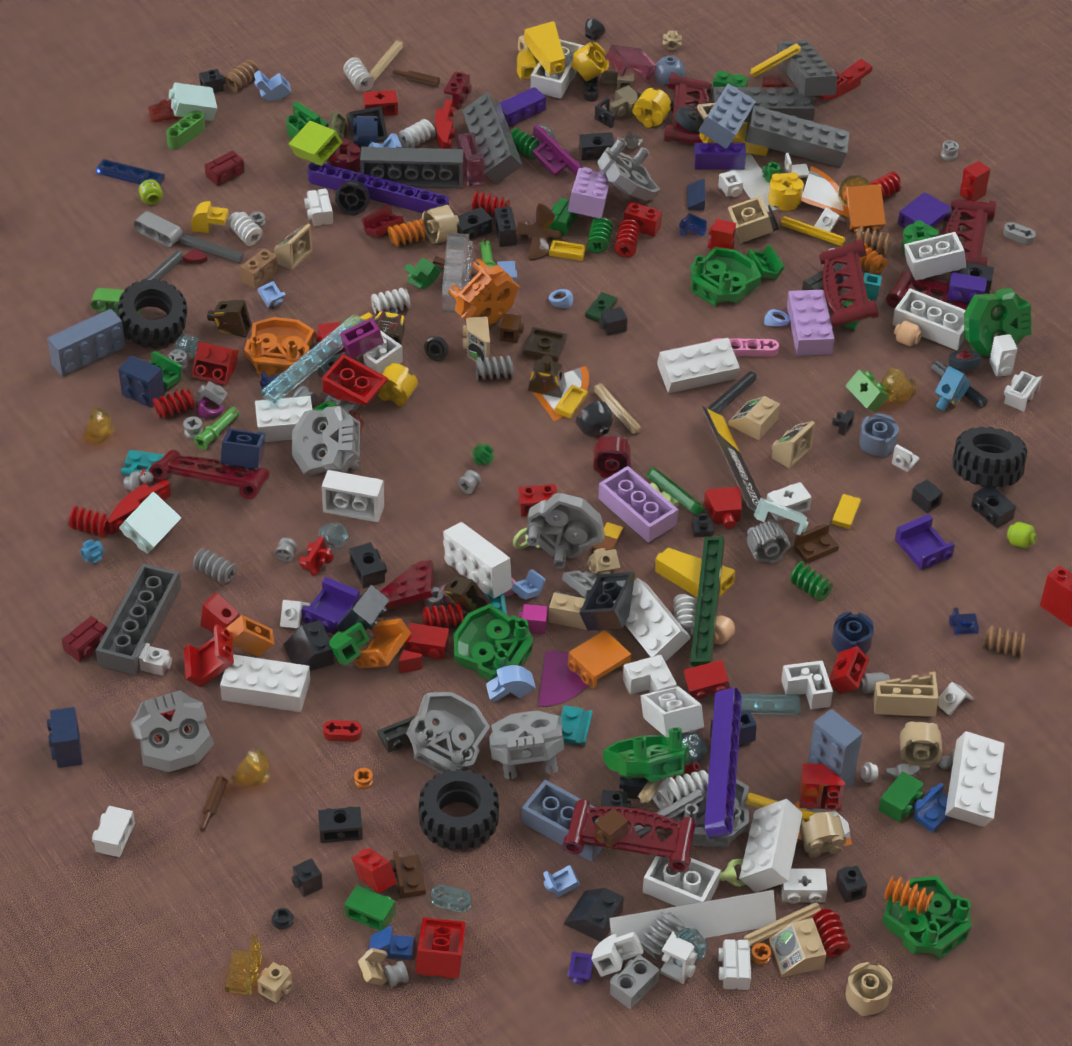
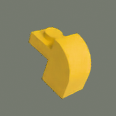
M528 48L522 50L517 55V73L521 80L531 78V74L539 63Z
M211 201L200 203L196 207L191 220L192 232L209 234L212 224L225 225L229 215L228 209L211 207Z

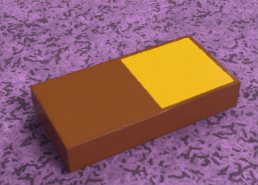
M607 521L604 525V542L594 545L592 552L601 548H605L606 551L615 549L624 533L625 527Z

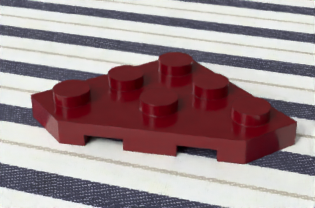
M432 560L419 561L413 564L379 591L389 599L385 605L387 609L433 597L434 565Z

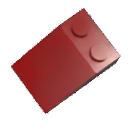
M342 354L321 380L323 392L338 400L367 405L385 385L388 378L351 357Z
M423 917L415 974L442 976L447 979L459 978L466 922Z

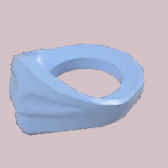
M559 289L549 295V302L555 307L569 309L573 303V295L567 289ZM559 293L566 294L562 299H553Z
M776 309L769 310L764 318V324L767 326L788 325L790 322L789 315ZM773 314H780L785 317V320L775 318Z

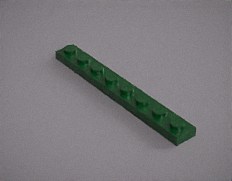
M723 536L704 537L690 660L692 667L711 663L713 658L725 545Z

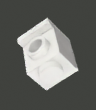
M733 170L719 174L718 187L723 190L727 197H737L742 193L743 181L736 171Z
M146 643L139 656L140 670L163 676L166 669H169L172 663L169 651L151 647L149 643Z

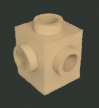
M605 548L594 550V553L588 560L589 570L596 575L616 572L620 568L616 549L606 551Z
M273 962L269 968H265L257 981L258 992L277 1003L284 994L290 992L293 986L290 970L284 965L280 966Z

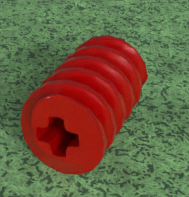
M893 171L865 184V186L881 184L882 198L884 200V198L900 192L901 181L899 175Z
M478 190L475 191L472 200L473 210L482 207L489 216L492 214V217H494L495 208L510 206L509 199L504 203V197L498 201V196L496 195L492 199L491 194H488L487 198H485V192H482L481 196H479Z
M624 220L618 226L615 251L621 257L630 258L636 254L640 226L634 220Z
M188 388L187 391L181 389L180 394L178 391H175L173 396L169 393L166 398L160 396L159 400L157 398L153 399L157 416L161 415L164 419H166V413L173 417V411L180 415L181 408L186 413L187 406L194 410V400Z
M78 505L73 507L68 521L69 526L73 530L78 529L80 532L85 531L87 534L92 533L94 536L99 535L101 538H105L109 533L106 513H103L100 517L99 511H96L93 515L92 509H89L86 513L85 507H82L80 511Z
M459 603L456 604L455 609L449 604L447 610L444 605H440L439 611L434 605L431 612L428 606H425L422 612V624L428 626L437 625V627L442 628V625L445 624L446 628L449 629L450 624H453L454 628L457 629L458 623H462L464 620L463 610Z
M822 909L812 916L827 958L837 957L850 949L851 945L847 942L848 937L844 935L845 929L842 927L843 923L838 913L833 912L831 909Z

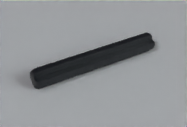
M935 361L931 366L933 371L943 377L947 369L945 365L940 361ZM971 386L964 394L981 408L987 405V398Z
M749 371L707 409L718 414L757 379V374Z

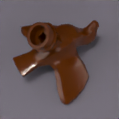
M541 203L537 205L536 222L534 224H531L529 221L518 222L516 227V235L530 236L532 238L528 254L529 260L542 258L549 254L547 238H561V231L549 228L554 221L555 213Z

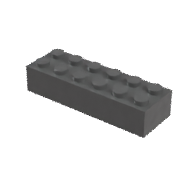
M807 40L777 43L776 54L794 44L801 46L800 53L778 65L803 96L836 95L837 75Z
M713 87L712 103L717 102L725 87ZM736 87L739 91L749 95L756 101L754 106L813 121V96H803L798 88ZM751 111L749 112L744 122H748Z
M487 92L462 110L483 172L491 181L498 184L523 166L500 102L493 95Z
M753 106L748 119L745 142L841 168L847 154L850 132L778 111Z
M361 147L360 167L362 174L415 188L463 189V149Z
M142 563L96 649L98 666L133 675L137 674L140 668L139 656L145 644L149 643L150 646L152 645L181 589L179 572Z

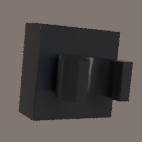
M848 409L845 414L837 412L836 418L833 417L832 425L839 427L838 434L845 436L853 426L855 412Z
M699 514V518H692L694 537L713 536L714 530L711 517H707V514Z

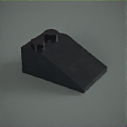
M634 572L598 575L579 612L587 631L623 629L630 613L635 579Z

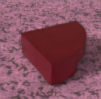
M196 248L182 256L183 261L189 264L191 262H199L201 264L208 261L207 256Z

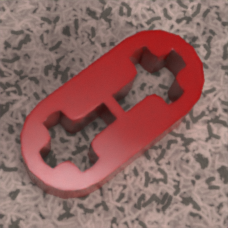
M329 720L323 725V736L330 741L354 742L361 738L362 727L357 721Z

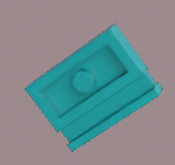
M564 705L561 719L565 744H581L582 747H585L593 710L584 711L583 708Z

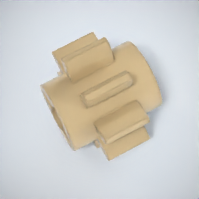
M669 30L667 34H663V46H666L667 50H676L678 46H682V35H678L677 31Z

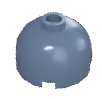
M673 56L661 58L654 67V80L664 87L665 84L668 85L670 73L686 77L685 65L680 59Z

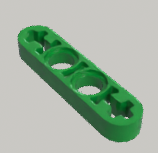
M654 467L650 468L646 474L648 478L692 513L698 516L702 513L705 507L661 471Z

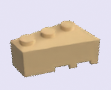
M929 672V676L924 677L913 675L911 679L902 681L900 678L876 682L873 699L874 713L936 717L939 698L935 672Z

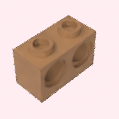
M264 248L240 266L242 283L255 290L278 272L277 255Z

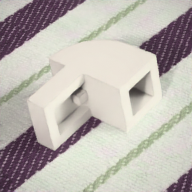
M635 932L619 937L615 933L605 938L595 947L592 961L602 977L620 971L623 960L643 954L644 948Z

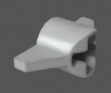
M900 764L896 768H886V772L895 778L902 771L910 776H914L920 771V767Z

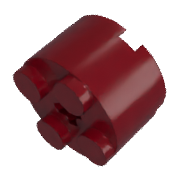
M343 138L341 139L343 143L327 159V164L359 173L360 148L356 144L349 142L348 139Z
M602 436L598 439L593 450V468L600 473L601 477L607 479L627 466L631 468V448L626 438Z

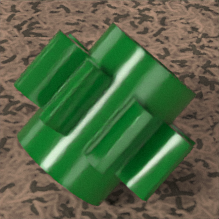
M770 162L768 166H763L762 177H765V181L770 183L772 175L782 174L783 168H780V165L776 162Z
M479 443L472 450L474 455L472 459L478 466L481 464L487 466L495 457L492 454L494 450L488 443L485 445Z

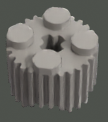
M769 519L759 526L749 528L747 531V544L756 562L763 561L765 563L767 561V563H772V565L775 562L778 563V561H782L783 553H786V550L791 547L783 527L774 519Z

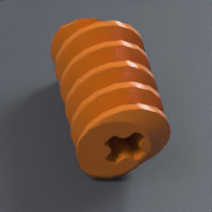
M422 219L419 221L414 220L413 223H402L400 227L395 225L393 228L388 227L387 229L389 240L396 247H399L400 241L403 246L406 245V240H408L409 244H412V238L416 242H419V237L423 241L425 240L426 230Z
M864 244L867 256L859 257L861 268L870 272V274L879 275L886 268L888 260Z
M893 875L885 890L884 899L889 900L893 896L892 902L894 904L901 900L900 906L902 908L909 904V911H913L917 907L916 913L921 915L924 911L926 913L934 896V891L927 896L925 887L919 892L918 884L910 888V880L902 884V877L900 876L895 881Z

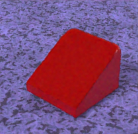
M406 650L402 651L399 659V673L422 669V654Z

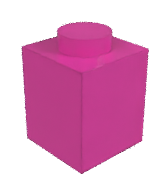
M524 604L523 612H519V618L527 620L530 633H546L548 606Z

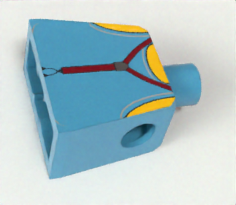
M948 366L935 390V394L939 398L934 406L935 408L944 412L948 404L954 407L957 406L971 385L964 373Z

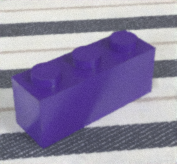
M533 87L500 102L508 127L545 111L546 96Z
M695 143V170L745 169V143H730L727 149L718 143Z

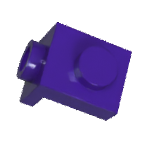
M572 952L570 968L567 974L568 979L572 980L571 983L585 985V982L591 981L593 968L592 954Z

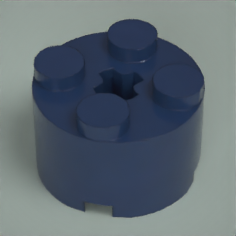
M357 116V118L353 119V131H356L353 143L360 150L361 147H368L371 142L376 143V140H378L377 116Z
M845 612L839 615L834 624L831 641L835 650L841 652L858 646L866 654L871 648L874 633L872 620L859 612L858 615L852 614V612Z

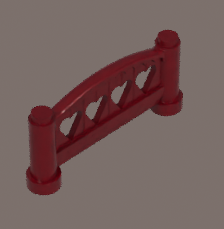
M670 73L668 89H675L672 125H666L663 141L670 142L672 140L693 145L695 143H703L700 139V132H691L683 128L676 121L675 114L681 107L691 108L688 106L689 104L710 103L708 93L711 91V83ZM698 93L699 99H694L688 94ZM691 108L692 110L696 111V112L700 115V113H699L698 110H695V109Z
M958 199L951 200V210L953 212L947 221L944 234L956 232L958 237L961 236L969 240L968 242L961 243L967 252L965 253L966 263L987 266L988 257L981 256L987 218L995 217L996 201H989L987 203ZM962 214L973 218L967 221L960 220L962 219ZM963 225L971 230L959 232V226Z
M863 239L855 240L853 244L819 254L821 265L824 264L823 290L825 298L834 313L830 316L833 326H841L869 317L872 319L879 317L875 300L868 301L859 258L867 256ZM839 263L846 265L840 271L834 272V264ZM841 275L848 277L841 284H836L837 279L835 278L837 276ZM838 289H851L844 296H839L840 292ZM841 301H854L847 308L841 309Z
M909 270L901 274L893 290H890L886 296L887 304L896 308L909 289L915 290L914 286H919L920 288L927 289L921 292L923 294L933 297L931 291L942 293L944 295L936 299L964 310L967 309L962 301L953 304L949 302L947 296L950 284L931 279L915 280L912 272Z
M169 450L149 468V472L153 474V480L155 481L164 480L169 473L239 487L241 496L247 500H252L259 494L260 488L270 476L266 468L252 470L238 465L231 467L220 463L221 460L182 456L177 450ZM198 467H203L207 470H201ZM217 471H222V472H227V473L221 474V473H217ZM235 474H238V475H241V476H244V477H236Z
M583 799L578 800L575 804L568 835L564 837L562 848L567 853H582L584 844L609 848L604 843H600L594 836L595 825L592 820L601 815L604 816L611 809H615L628 820L631 826L628 828V834L614 844L611 849L669 858L668 866L673 871L683 873L689 870L691 864L689 855L696 827L694 819L684 817L682 821L676 822L668 817L641 809L628 807L593 808L590 807V803L587 800ZM636 825L648 826L652 830L641 839L634 827ZM659 828L664 831L671 830L673 834L664 842H661L655 830Z

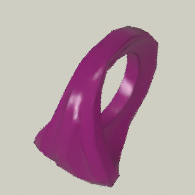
M207 397L203 398L197 405V414L203 418L216 417L224 409L222 403L218 405L219 409L216 410L205 407V403L213 402Z

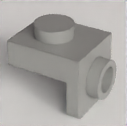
M209 381L206 386L202 385L198 390L197 395L199 397L196 401L199 403L206 396L213 402L221 405L228 393L221 386Z

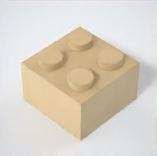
M760 196L728 207L731 221L736 223V233L740 243L773 232L769 215Z

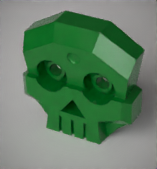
M714 247L706 257L697 255L694 259L695 262L690 265L691 292L699 295L702 299L704 298L706 302H709L714 307L723 301L737 304L745 298V294L754 291L761 284V274L756 263L737 250Z
M1011 288L997 290L995 294L974 295L964 313V338L980 356L991 355L994 335L996 333L997 336L1012 335L1011 337L1016 347L1025 336L1032 335L1031 304L1022 296L1016 294Z
M491 604L468 613L454 633L455 662L464 668L478 671V676L488 681L497 677V670L510 665L523 667V664H525L527 658L532 653L534 641L529 632L527 620L514 615L509 617Z
M674 727L673 731L671 728L668 729L669 738L664 735H647L614 742L603 750V762L610 770L618 771L619 775L627 779L645 777L649 781L654 782L659 779L684 774V763L689 760V746L682 743V729Z
M939 876L911 878L910 888L918 884V891L920 892L925 887L927 896L934 891V896L926 913L924 911L921 915H917V907L913 911L908 910L909 904L902 908L900 906L901 900L894 904L892 896L888 900L882 923L891 933L903 940L902 945L911 953H930L936 955L940 960L968 939L972 927L970 917L971 902L959 895H953Z

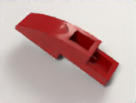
M860 59L841 74L835 72L837 75L836 95H820L819 97L827 100L850 92L861 85V79L873 71L872 66L863 59Z
M446 99L444 108L436 109L435 113L436 141L439 149H452L453 139L456 134L452 117L455 115V107H452V100Z
M166 479L151 487L144 483L129 493L110 514L107 520L109 533L113 535L122 531L119 527L152 492L163 501L171 497L170 483Z

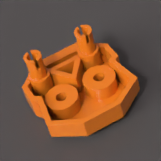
M477 259L476 261L480 266L475 262L473 263V268L478 271L475 277L462 290L457 285H452L451 287L455 292L449 288L448 294L456 300L455 311L465 321L466 318L488 317V325L490 327L497 324L504 313H507L514 306L520 286L499 265L488 267L482 259Z
M272 317L254 322L252 324V336L250 339H247L244 348L245 359L252 362L259 375L267 374V376L274 375L276 377L289 378L290 372L296 368L308 366L310 350L315 339V331L303 322L295 319Z

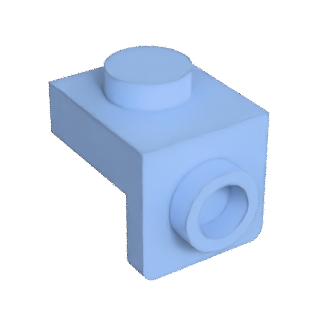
M274 281L259 287L257 290L267 308L280 306L286 296L285 292L281 293Z
M532 569L529 570L525 580L513 583L511 590L522 599H530L540 595L546 579Z
M571 865L553 875L548 871L543 873L546 879L543 882L549 893L553 892L558 898L580 886Z

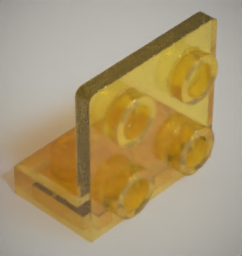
M252 933L249 951L233 949L225 992L252 995L253 986L258 985L259 973L256 972L257 967L262 966L263 955L260 954L261 942H258L257 933Z

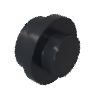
M279 908L272 915V924L278 929H286L293 924V914L286 908Z

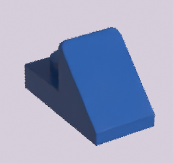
M389 926L371 935L369 950L375 948L386 951L388 955L386 958L412 960L415 938L412 936L393 935L392 926Z

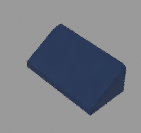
M705 179L687 185V209L705 210Z

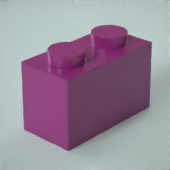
M373 318L340 333L343 346L352 359L384 343L380 329Z

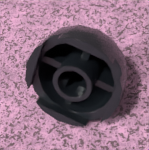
M355 180L343 183L335 194V202L339 206L340 211L352 216L363 213L370 200L368 188L363 183Z
M596 401L582 410L583 415L576 417L575 423L578 428L590 437L606 435L613 423V414L604 401L602 404L600 401Z

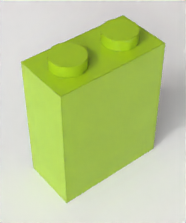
M309 121L288 145L296 156L322 166L343 142L335 130Z

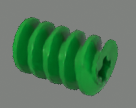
M514 128L511 131V135L517 151L525 157L535 160L536 158L532 155V151L541 144L540 140L535 139L533 136L530 137V134H525L519 128Z
M603 217L593 218L587 242V248L590 252L599 253L608 249L613 224L610 220Z
M799 562L791 573V583L797 585L805 593H809V596L815 597L816 601L820 602L826 599L834 583L827 585L829 582L828 578L822 580L823 575L821 573L816 576L817 570L813 569L810 572L811 566L807 565L804 567L805 562Z

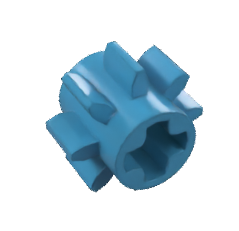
M93 539L82 543L84 548L80 549V552L86 562L91 561L92 564H95L102 560L101 555L105 552L99 541L94 542Z

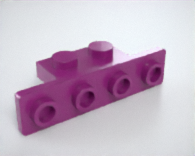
M537 124L534 125L533 135L542 144L532 151V155L554 176L566 167L577 176L578 169L582 168L581 164L574 160L567 150H563L558 142L547 134L543 127Z

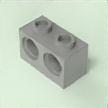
M639 954L634 960L631 959L627 962L620 974L617 973L612 977L610 981V995L631 1010L659 981L660 969Z

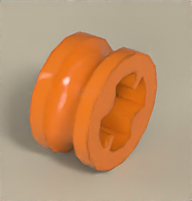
M368 768L356 770L354 773L355 785L360 789L369 788L373 783L372 771Z
M764 943L755 944L751 952L752 962L760 966L769 963L771 956L770 947ZM760 952L764 953L762 957L758 956Z

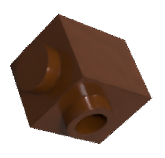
M504 313L500 326V341L518 343L519 335L523 334L524 331L521 315Z
M611 809L595 821L594 836L600 843H604L609 848L628 834V820L615 809Z

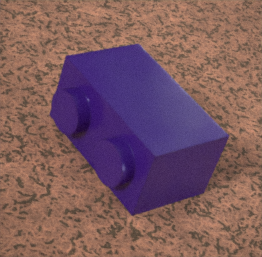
M952 272L947 299L970 303L974 295L985 294L987 278Z

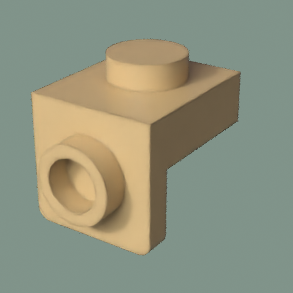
M371 948L358 960L363 978L367 983L382 986L388 981L380 964L388 956L386 951Z

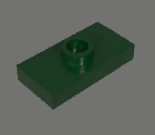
M601 292L585 312V317L599 323L601 311L612 309L617 303V297Z

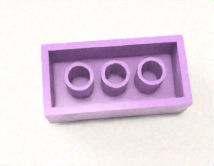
M586 167L579 168L571 192L568 211L602 218L610 187L607 176L603 175L601 171L595 172Z
M824 290L788 291L787 311L790 317L796 355L832 354L834 335Z
M629 466L599 483L598 499L648 543L677 525L678 509Z

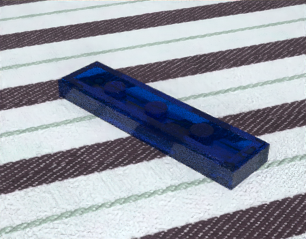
M103 159L96 168V174L136 184H141L151 179L157 181L161 186L165 180V174Z

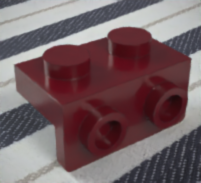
M454 72L444 88V94L453 95V107L457 110L465 103L467 94L471 93L470 75Z
M387 205L362 218V223L366 235L381 238L388 232V227L400 226V224L404 223V219L402 216L393 215L391 206Z

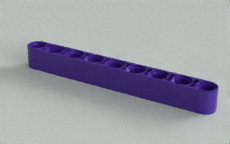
M311 162L307 167L308 181L317 186L337 191L346 181L355 180L363 183L368 188L370 200L420 213L444 205L449 206L448 197L442 194L328 164L320 166Z
M737 687L721 690L715 694L705 815V831L709 839L731 835L733 831L742 705L741 694Z

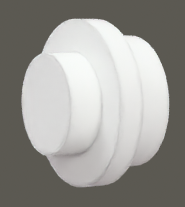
M866 762L861 768V777L866 783L876 781L878 778V767L871 762Z

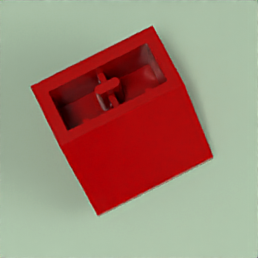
M198 342L191 377L227 385L236 368L239 350L206 342Z
M802 763L799 783V808L809 810L827 809L829 811L841 810L845 781L824 764Z

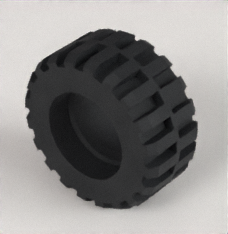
M152 278V280L142 279L141 282L136 281L132 283V286H127L124 292L121 293L118 302L117 316L122 320L124 336L128 340L132 339V343L136 345L141 344L145 348L147 346H152V348H158V346L165 347L168 346L169 342L171 344L174 343L183 334L185 329L187 302L182 292L176 290L174 285L167 284V281L162 280L161 282ZM145 307H156L163 310L167 316L158 320H150L139 315L137 311Z
M994 427L970 428L968 431H963L956 439L952 462L953 468L959 477L961 476L965 481H970L971 484H978L981 487L1003 488L1007 485H1014L1022 478L1028 450L1024 441L1010 431L1006 432L1004 429H995Z
M446 770L444 774L438 773L433 776V780L430 779L425 783L419 798V824L424 835L428 836L432 843L437 842L439 847H449V850L456 851V849H462L464 851L468 850L469 847L476 848L480 846V842L485 843L489 840V835L492 836L495 833L499 822L498 792L490 780H485V776L480 773L474 774L472 770ZM455 802H464L477 809L474 813L464 817H453L441 811L446 805Z

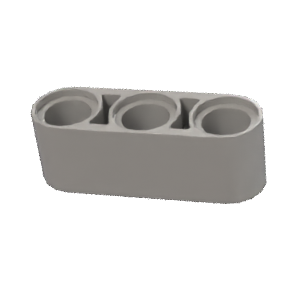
M148 211L144 212L133 222L137 232L167 247L174 245L183 235L180 227Z

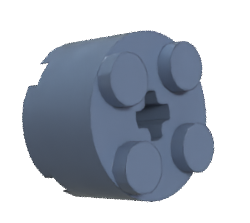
M875 414L874 417L870 418L867 416L861 425L859 437L860 450L871 455L886 458L894 450L897 442L899 427L895 424V420L885 414Z

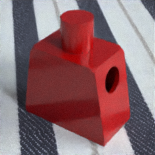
M739 486L705 489L704 505L713 523H724L726 529H731L735 527V522L740 521L742 505Z
M215 592L202 604L200 626L214 634V626L218 624L226 628L239 618L240 614Z

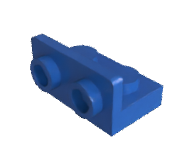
M939 783L935 788L931 787L923 800L919 799L913 807L915 810L913 819L932 833L949 818V816L945 815L948 795L942 792L944 787L942 783Z

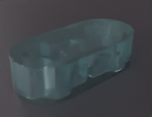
M436 885L431 890V901L438 907L457 912H465L471 907V895L465 890L446 885ZM461 899H465L462 903H458Z

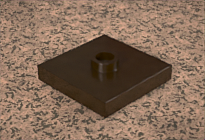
M532 327L523 349V355L542 359L543 356H551L553 362H558L567 340V334Z

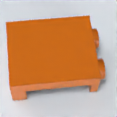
M881 184L854 186L845 189L844 198H847L850 218L849 231L856 233L861 226H863V232L867 228H870L871 232L874 230L876 232L880 231L886 225Z
M401 618L378 621L372 628L375 637L365 650L360 651L361 655L354 659V663L359 669L385 667L390 664L411 634Z
M606 630L571 650L568 654L569 669L579 675L582 681L592 689L597 687L598 679L618 667L624 669V665L631 662V653Z

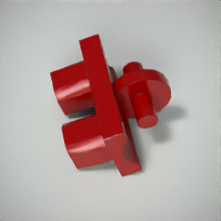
M318 537L316 543L309 542L307 546L309 555L301 556L299 559L301 568L309 569L311 575H317L324 563L330 564L333 561L332 550L325 545L324 537Z

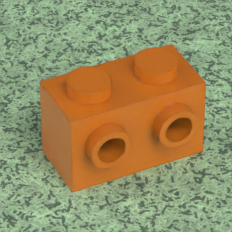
M241 615L226 627L232 633V646L257 657H260L274 645L273 629L244 615Z

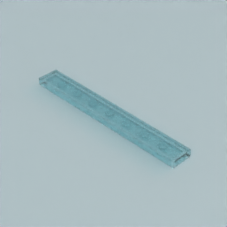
M353 314L263 388L261 396L276 404L344 347L340 333L365 320Z

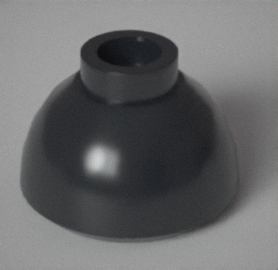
M587 19L585 23V36L590 40L601 37L606 32L605 26L596 19Z
M434 336L425 342L424 351L431 360L441 361L447 356L449 346L445 339Z

